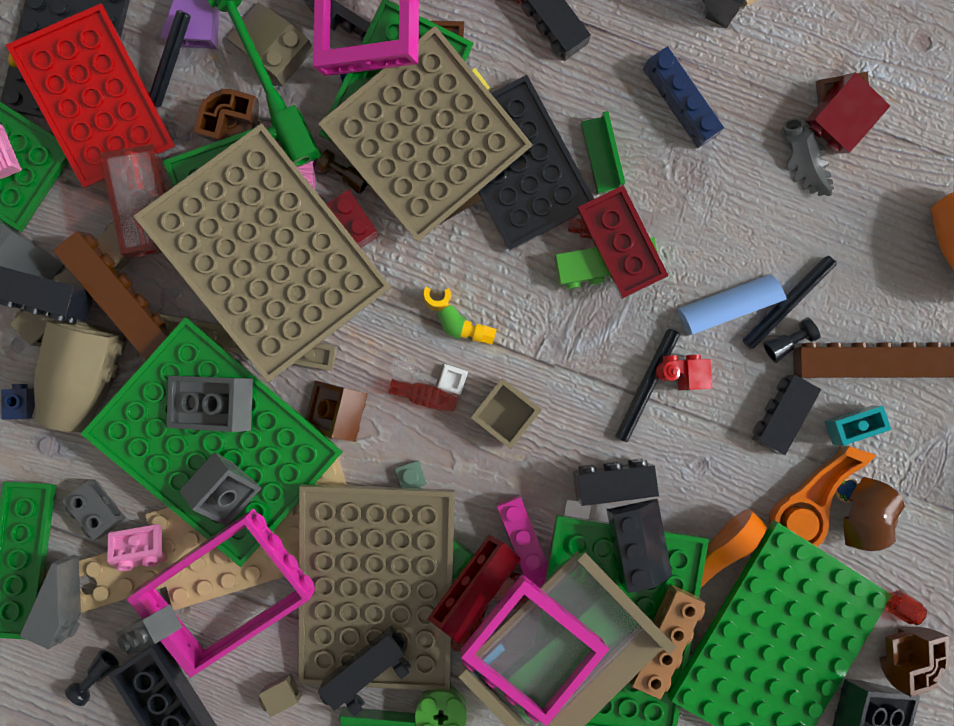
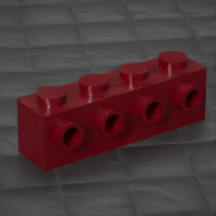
M488 535L427 620L460 645L521 558L504 542Z

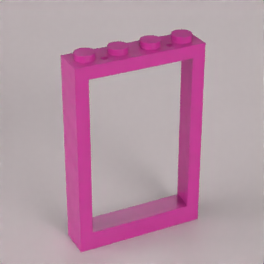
M314 0L313 67L322 75L331 76L418 64L419 0H399V40L330 49L331 0Z
M254 508L143 583L127 598L128 602L142 619L167 606V602L155 588L244 527L248 528L295 591L205 650L177 616L182 628L162 639L161 643L190 678L309 601L316 589L312 579L299 568L296 558L285 550L281 539L272 533L267 526L265 518L258 514Z

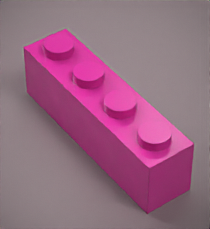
M516 495L497 503V508L515 553L521 558L519 563L524 575L540 588L545 583L548 564L520 495Z

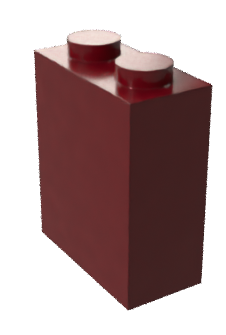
M854 72L842 77L805 122L810 126L809 129L814 131L815 136L822 137L827 142L826 146L833 153H850L890 108V105L860 75Z

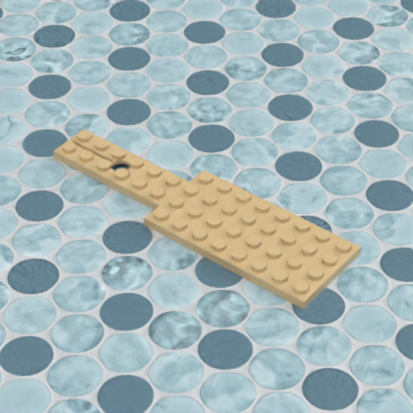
M339 457L314 485L347 486ZM298 502L272 533L281 539L283 547L296 558L299 566ZM169 507L145 514L148 526L159 524L162 527V552L167 555V561L158 562V565L153 567L141 565L133 567L130 571H118L107 562L108 552L79 560V577L88 575L94 577L97 582V587L91 594H86L80 589L81 613L127 599L139 586L207 539ZM261 545L241 568L215 547L155 589L166 587L173 610H178L285 576ZM46 570V571H45V573H44V580H45L46 575H47V573H48L49 570Z

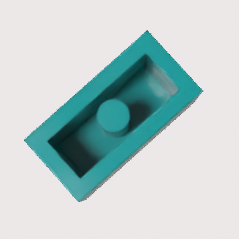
M871 405L824 421L832 445L845 446L892 430L884 406Z

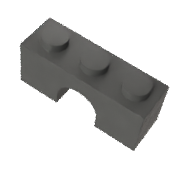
M169 604L116 632L119 637L117 642L119 647L130 655L156 644L181 629L182 625Z

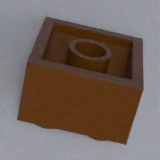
M315 380L305 419L325 436L356 442L368 393Z

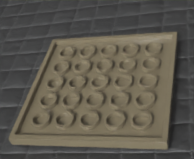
M436 26L418 40V64L384 68L318 123L321 129L417 243L533 146Z

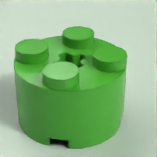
M450 684V690H425L419 697L415 713L416 726L466 725V700L453 685ZM439 710L444 711L443 716L439 715Z

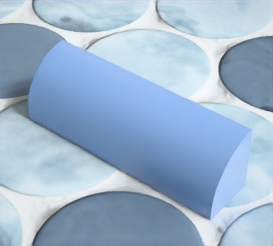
M768 274L677 308L686 334L689 336L784 301L786 296L777 279L773 275Z

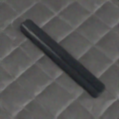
M177 10L149 93L155 107L162 106L191 18L190 14L182 10Z

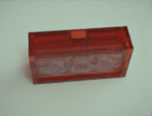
M153 144L100 153L121 255L126 259H133L163 253L134 218L135 214L167 192L158 151Z

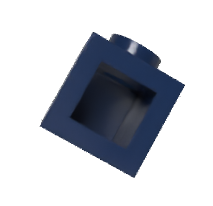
M11 384V389H1V420L34 419L32 418L35 407L34 389H28V384Z

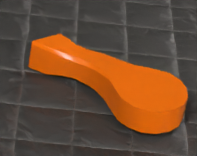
M840 446L838 452L829 461L816 469L796 490L785 495L773 506L769 514V526L774 520L818 547L823 543L828 534L830 507L837 488L845 479L869 464L876 455L850 446Z
M747 509L734 516L708 545L701 588L722 569L749 555L761 542L767 527L752 510Z

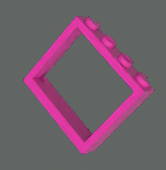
M522 574L461 648V658L463 659L462 663L470 671L474 672L477 670L484 676L483 680L490 687L501 689L505 693V698L515 706L519 704L526 709L525 713L531 720L536 723L540 721L547 726L610 649L600 636ZM523 595H526L591 648L543 708L475 655Z

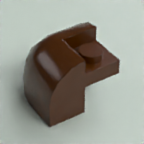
M222 88L211 93L206 99L203 98L199 107L194 133L207 140L217 142L256 128L259 115V101L256 96Z
M863 477L849 498L853 504L849 517H844L845 545L865 551H880L896 542L895 528L898 524V517L905 508V504L900 494L890 485L879 480Z
M924 627L898 628L897 634L885 637L886 656L879 657L883 673L893 687L910 697L939 687L937 682L941 678L944 669L949 670L950 665L948 635Z

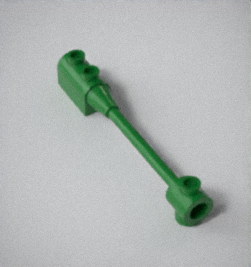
M207 0L212 8L217 7L221 12H228L262 84L271 116L270 122L272 126L268 128V132L275 141H280L283 151L296 167L303 166L321 157L301 111L295 105L287 107L280 94L275 90L237 9L242 0Z

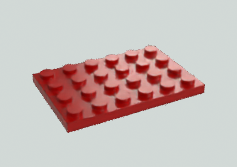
M102 3L6 44L8 51L83 188L124 171L123 159L126 157L138 156L140 163L176 147Z

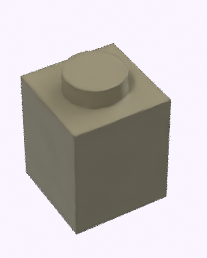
M290 673L265 686L259 693V703L261 708L272 717L297 704L302 694Z

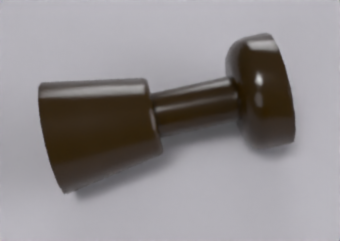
M326 149L317 162L316 171L326 174L331 170L342 176V181L359 195L362 194L368 183L352 166L346 168L335 162V154L331 150Z

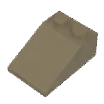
M257 2L242 19L268 75L283 86L313 52L310 40L291 23L260 2ZM234 29L228 35L227 40L248 57L236 29Z

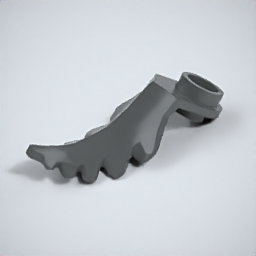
M792 118L785 121L781 129V135L792 146L786 167L790 171L797 170L793 177L794 181L798 182L805 179L801 187L803 190L811 187L810 194L818 192V196H831L834 189L831 186L833 180L827 178H830L832 175L829 171L824 170L829 166V162L821 158L825 153V147L815 140L814 131L809 129L803 120Z

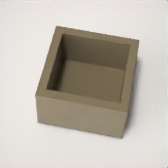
M501 378L471 416V419L511 449L542 409L505 379Z

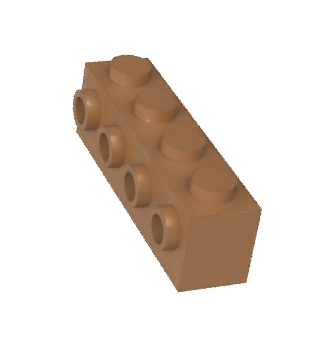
M672 584L669 585L653 619V623L677 648L669 655L662 649L629 681L633 688L660 700L664 692L666 693L669 690L672 674L680 666L682 653L686 645H689L693 639L694 627L697 621L702 619L705 612L704 606L706 603L698 596Z

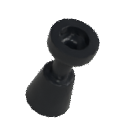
M810 318L802 319L799 323L800 330L790 336L784 334L763 342L767 355L774 363H778L794 349V344L804 338L811 342L820 339L819 329Z
M100 650L87 670L88 676L81 684H70L65 689L66 697L75 705H86L90 700V687L96 681H102L108 674L119 667L117 658L106 650Z

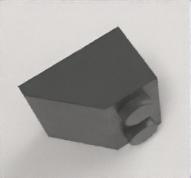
M214 452L181 488L180 493L193 511L228 526L261 490V486L232 461Z

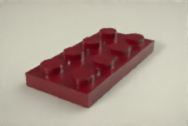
M624 185L577 208L621 299L669 276Z

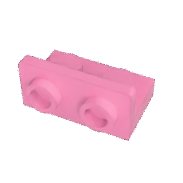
M159 524L108 533L107 562L118 571H130L133 567L141 565L153 567L158 565V562L167 561V555L162 552V527Z

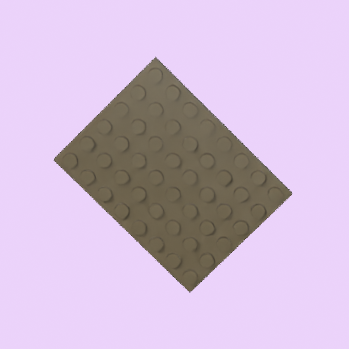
M262 123L134 215V218L268 383L391 288L390 284Z
M301 484L299 486V568L312 579L316 588L310 600L299 607V684L321 685L326 677L392 626L408 644L403 657L411 665L408 669L409 674L400 679L393 667L390 666L365 687L450 690L451 638L428 621L427 618L453 584L455 490Z

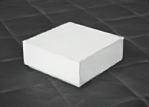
M444 364L437 388L461 395L468 371Z

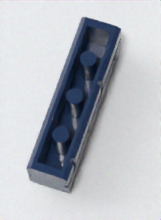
M667 46L650 57L643 70L661 96L665 97V102L687 134L693 138L692 141L696 147L700 148L718 136L724 129V126L670 48Z

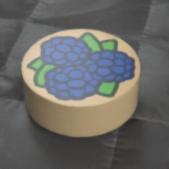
M852 478L845 479L837 488L834 496L841 502L852 503L849 498L859 483Z

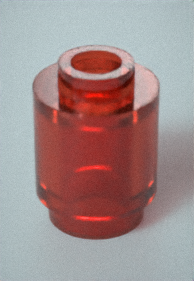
M901 590L891 592L892 597L886 603L887 612L910 625H920L925 620L927 609L923 607L920 601Z

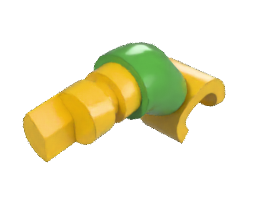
M427 286L425 287L423 295L424 304L432 311H439L437 316L445 333L456 339L472 337V341L493 344L497 329L478 323L474 326L471 325V321L465 320L466 317L461 316L453 305L448 304L451 298L450 288L444 290L443 300L434 301L430 297L431 289Z

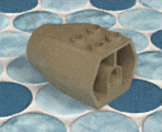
M60 320L47 321L34 376L35 407L32 416L34 422L43 427L58 431L83 432L91 423L99 406L108 394L113 380H116L119 375L120 365L117 364L119 356L123 355L126 347V341H123L124 334L81 321H77L76 324Z

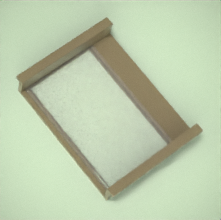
M577 551L540 589L603 639L610 650L547 726H585L662 649L669 655L677 648L585 552L580 555ZM528 599L485 641L475 655L541 708L545 709L592 649L531 599ZM462 663V672L458 677L505 726H545L540 721L536 723L531 720L525 713L526 709L519 704L516 706L511 704L505 698V693L498 687L493 689L483 680L484 676L477 670L474 672L470 671Z

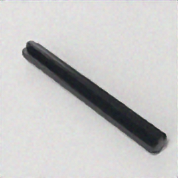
M831 256L824 257L786 295V300L779 302L743 339L746 347L749 349L755 348L837 265V262Z
M668 329L616 433L617 439L623 442L629 441L659 380L656 375V368L663 361V356L671 355L680 337V333L676 330Z

